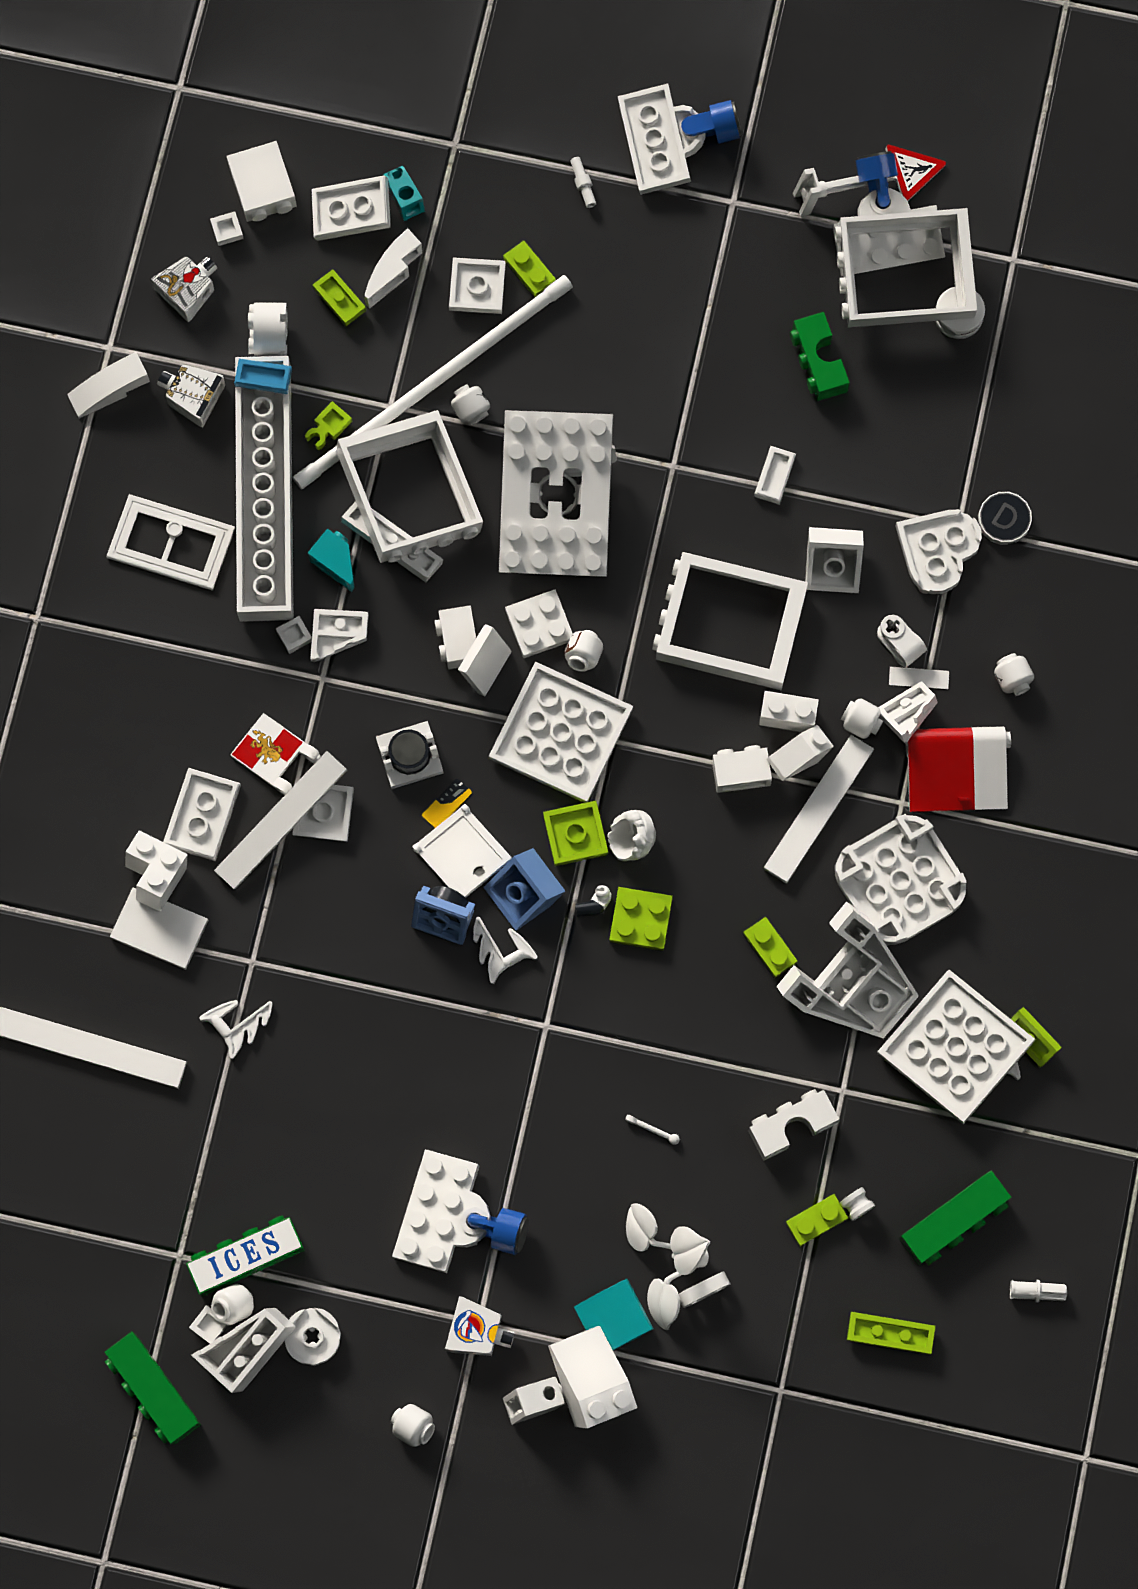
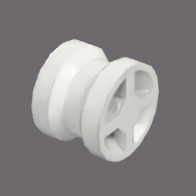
M863 1187L854 1191L840 1202L841 1206L847 1208L850 1212L849 1217L852 1221L875 1207V1204L866 1198V1191Z

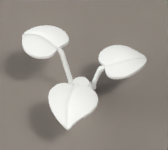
M631 1204L626 1221V1234L630 1245L637 1251H645L648 1249L649 1244H651L652 1246L671 1249L673 1252L672 1258L674 1259L677 1272L666 1277L664 1282L661 1279H654L647 1293L648 1307L653 1319L661 1328L669 1330L670 1325L676 1320L680 1310L678 1291L673 1285H670V1282L681 1275L691 1274L696 1268L707 1265L709 1259L707 1248L710 1241L684 1226L674 1230L670 1243L656 1241L653 1237L656 1235L658 1227L652 1213L641 1204Z

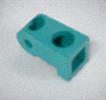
M403 166L383 174V176L385 175L388 178L389 191L404 221L425 212L423 198Z

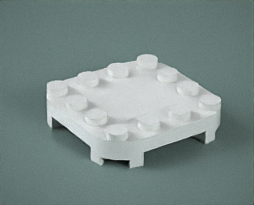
M906 814L898 816L894 821L851 846L848 845L841 851L835 865L837 883L848 902L870 920L887 946L905 942L953 914L960 907L966 895L967 882L964 874L960 873L935 834L934 826L927 819L924 820L917 816Z

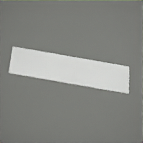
M890 667L889 685L913 687L922 681L928 688L948 689L949 671Z

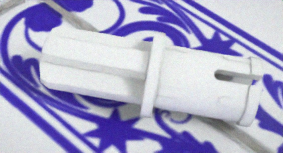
M1011 1280L1010 1299H1034L1035 1302L1039 1303V1300L1065 1301L1067 1297V1287L1064 1284L1040 1283V1280H1036V1283Z

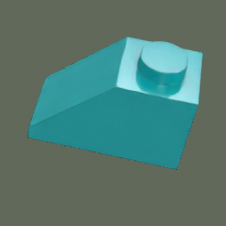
M327 529L308 552L309 561L352 592L355 586L348 539L338 531L333 533Z

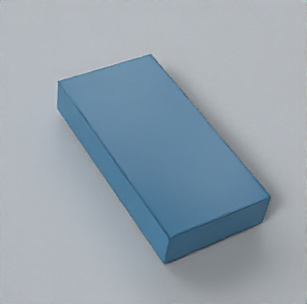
M239 358L234 385L235 387L288 394L292 366Z

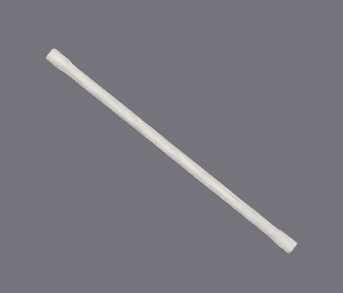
M565 275L561 276L545 288L541 294L350 436L389 424L549 303L556 301L572 289L573 286ZM337 446L292 477L301 490L339 461L336 452Z

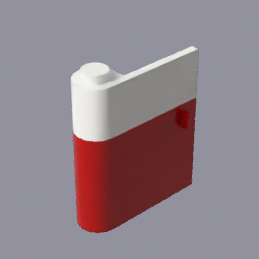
M1004 726L917 729L910 739L905 742L906 755L908 757L910 812L1008 809L1006 748L1011 747V734L1005 731Z

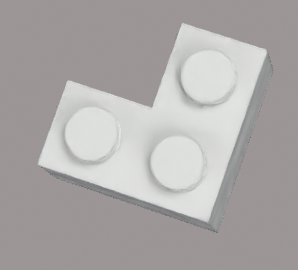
M138 831L126 850L125 867L143 875L136 885V900L161 912L187 869L186 853L141 831Z

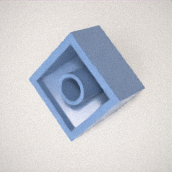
M533 848L514 856L483 887L515 930L520 929L549 908L565 892L564 888Z

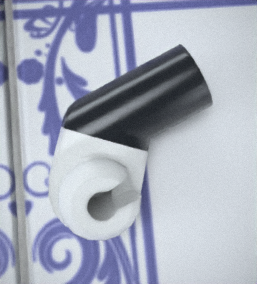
M603 885L598 886L590 902L575 903L577 917L601 914L611 901L609 888Z

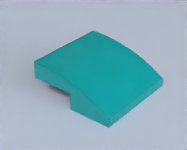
M628 1279L574 1306L584 1328L589 1330L600 1326L613 1351L654 1329Z

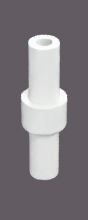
M574 157L570 162L576 176L574 179L578 191H581L586 207H594L596 201L591 190L592 182L590 176L585 173L580 157Z

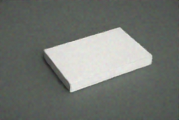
M384 175L312 189L314 238L319 241L390 228L388 178Z
M188 768L163 842L180 851L216 861L241 784Z
M132 888L110 938L186 970L209 920L169 902H166L161 912L137 901L136 888Z

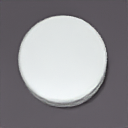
M955 287L943 292L937 301L936 308L957 307ZM976 292L977 312L974 318L935 321L939 330L946 336L955 339H964L974 335L981 327L985 315V305L981 296Z

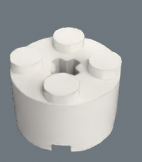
M254 303L249 305V354H254V356H287V303Z

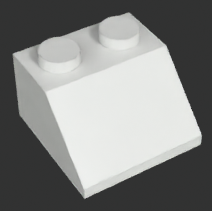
M809 527L805 582H808L807 590L859 593L863 555V531Z

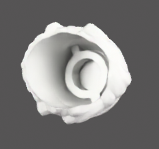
M630 810L616 817L611 825L612 831L608 833L609 847L615 857L621 861H634L645 857L656 839V830L651 817L641 810Z

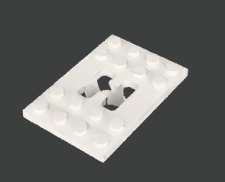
M505 410L499 572L607 577L613 414ZM542 467L549 469L550 474L545 476L540 483H531L532 470L534 468ZM565 470H581L582 484L577 485L573 478L564 474ZM563 477H566L575 487V501L564 512L562 511V502L549 501L547 507L541 500L543 494L541 489L548 479L549 485L563 486ZM531 503H539L540 507L548 513V516L543 519L531 517ZM577 505H581L580 517L577 520L563 518V515L570 513Z

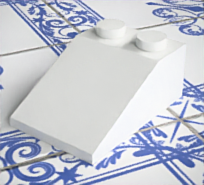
M600 1326L548 1346L575 1427L590 1428L637 1408L629 1381Z

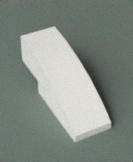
M408 228L384 252L371 275L364 295L366 306L369 309L409 277L407 265L422 254L421 242Z
M137 352L91 376L67 395L78 418H81L127 397L126 392L150 381Z

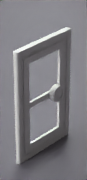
M129 494L106 558L213 591L235 531V526ZM138 513L169 522L166 530L170 537L162 559L126 549ZM182 526L216 536L203 572L167 561L175 537L180 536L183 532Z

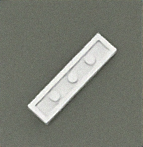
M355 501L342 516L341 522L373 544ZM372 509L386 546L413 538ZM428 549L422 554L414 555L411 553L405 555L397 562L427 582L442 565L443 559Z

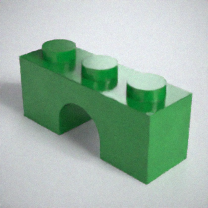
M821 312L794 320L790 337L793 346H798L801 353L798 355L802 370H807L809 376L807 378V385L810 393H815L817 401L848 392L850 382L842 360L826 362L820 359L816 353L820 348L831 345L832 333L825 313Z

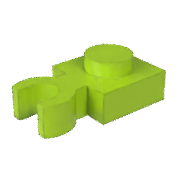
M332 401L314 420L318 427L308 430L305 438L307 441H310L312 437L318 436L320 440L315 446L317 450H320L325 446L326 438L330 436L335 440L352 423V418Z

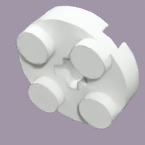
M309 1308L296 1312L289 1319L296 1327L285 1339V1345L289 1354L296 1361L316 1366L327 1362L335 1355L340 1345L341 1332L337 1321L330 1313L323 1309ZM317 1329L320 1340L317 1343H306L305 1341L308 1338L305 1334L306 1331L310 1330L313 1332Z

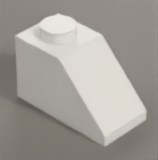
M816 725L800 733L766 760L780 779L784 781L817 764L833 748V745L820 727Z

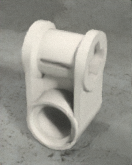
M888 615L882 620L877 631L878 639L892 653L901 666L908 667L927 651V647L922 639L899 616ZM892 627L895 628V630H896L895 632H894V631H891L890 633H888V632L886 631L887 628H888V629H891Z

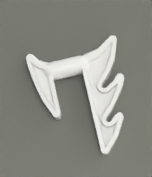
M477 917L474 925L473 940L477 943L480 936H483L479 954L481 964H484L485 958L490 953L488 973L491 984L496 982L499 974L517 962L526 958L534 961L538 959L531 946L511 928L508 929V933L518 950L503 957L481 918Z
M237 1000L223 1003L204 1013L199 1018L202 1022L207 1021L213 1024L229 1047L230 1059H234L241 1049L245 1032H248V1044H252L259 1026V1019L262 1018L263 1027L267 1025L273 1006L271 1001L267 1002L231 1030L222 1017L238 1006Z

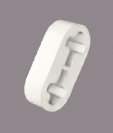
M725 1272L718 1273L679 1293L682 1307L686 1308L728 1287L730 1282Z

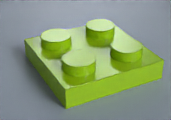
M597 801L543 812L555 866L608 855Z
M618 887L609 942L664 951L672 896Z

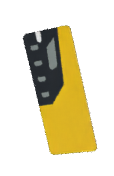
M455 779L422 814V817L436 828L450 817L472 794V791L459 779Z

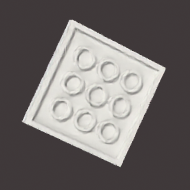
M535 662L489 754V759L587 803L629 719L633 706Z
M948 970L877 1053L953 1117L964 1124L1035 1042V1039L952 971Z

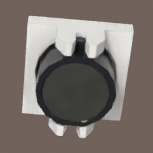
M428 721L376 736L391 789L443 774L438 750Z

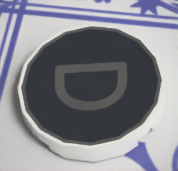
M998 492L989 496L982 503L978 514V522L983 535L991 542L1008 545V543L1020 541L1028 533L1032 522V515L1027 502L1019 495L1011 492Z

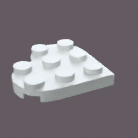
M959 509L945 510L896 522L895 525L909 575L919 591L924 594H943L957 586L963 571V562L977 553L982 539L981 528L975 518L972 519L968 514L962 513Z

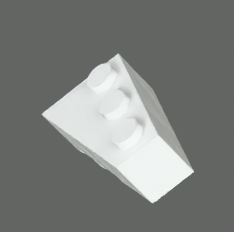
M266 1308L236 1326L235 1329L224 1336H220L205 1348L193 1353L192 1356L231 1393L242 1392L296 1326L278 1309Z

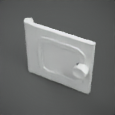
M466 804L412 846L414 852L423 858L448 888L458 891L465 898L483 883L487 882L491 876L512 859L470 812Z

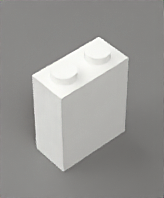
M277 141L227 156L228 165L247 222L252 220L261 221L268 215L287 213L292 208L297 207L295 195Z

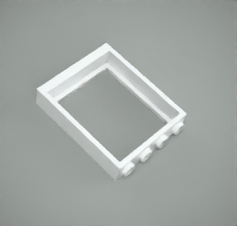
M967 208L840 218L839 226L835 227V242H840L841 252H837L838 268L843 269V277L839 278L840 294L845 293L846 303H842V318L847 319L848 327L975 317L977 302ZM950 228L957 307L858 314L851 235Z
M438 410L338 439L336 452L380 563L385 561L396 562L402 559L403 556L411 553L414 555L422 554L429 548L437 545L445 547L453 543L454 540L460 538L471 539L481 532L482 517ZM431 438L465 522L386 546L353 461Z
M682 552L681 560H675L672 575L676 576L674 585L669 584L665 600L670 601L668 610L662 609L659 625L663 626L661 635L656 634L652 650L657 651L656 660L782 690L808 582ZM690 567L789 591L770 669L670 645Z

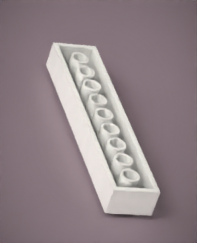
M289 356L235 357V376L239 358L291 366ZM290 379L288 394L235 387L237 614L240 621L294 619Z

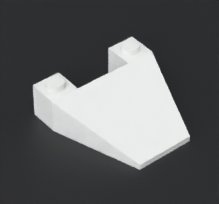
M846 902L829 922L833 929L847 940L843 948L815 981L796 966H793L777 985V988L787 1000L805 1013L884 1038L918 998V994L874 925L865 915Z

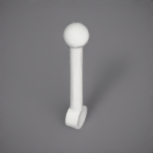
M631 1115L626 1116L625 1120L664 1137L673 1145L678 1144L680 1141L677 1134L670 1135Z

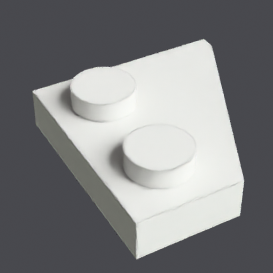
M314 609L311 662L319 661L367 641L368 612Z
M921 681L878 708L881 710L880 718L905 743L938 702L935 694Z

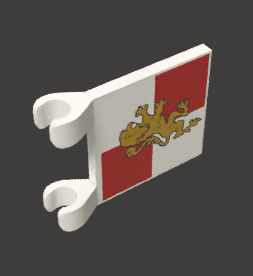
M264 713L230 754L232 758L272 785L284 796L292 788V785L281 778V776L299 753L313 764L321 757L317 749L302 741Z

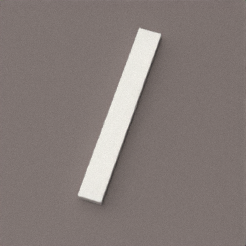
M0 1007V1037L176 1089L180 1087L187 1065L186 1061Z

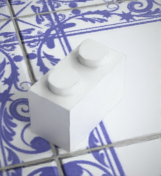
M471 606L440 610L439 620H435L437 636H443L444 645L439 646L441 661H447L448 669L460 667L476 640Z
M765 691L759 725L804 732L815 726L819 700Z
M754 745L744 748V751L733 752V749H724L713 755L712 765L717 793L771 786L770 764L766 760L768 758L767 748L760 749V746Z

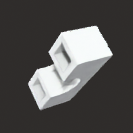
M816 1089L811 1090L801 1096L802 1101L794 1105L788 1102L776 1109L777 1114L769 1118L764 1114L751 1121L753 1126L749 1127L748 1132L763 1161L789 1148L790 1144L784 1130L790 1122H803L808 1126L813 1136L838 1124L839 1117L824 1090L818 1093Z

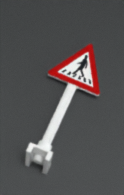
M887 145L885 148L886 151H891L895 154L898 176L887 178V181H896L900 193L907 201L946 165V162L896 146ZM810 168L803 171L793 195L794 198L802 196L804 203L799 213L800 216L811 214L818 198L826 197L830 193L868 186L867 182L859 183L858 176L830 182H819L815 169Z

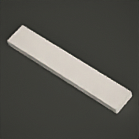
M850 735L764 866L765 871L787 884L867 762L874 748Z
M326 751L214 871L233 889H236L345 774L347 769Z

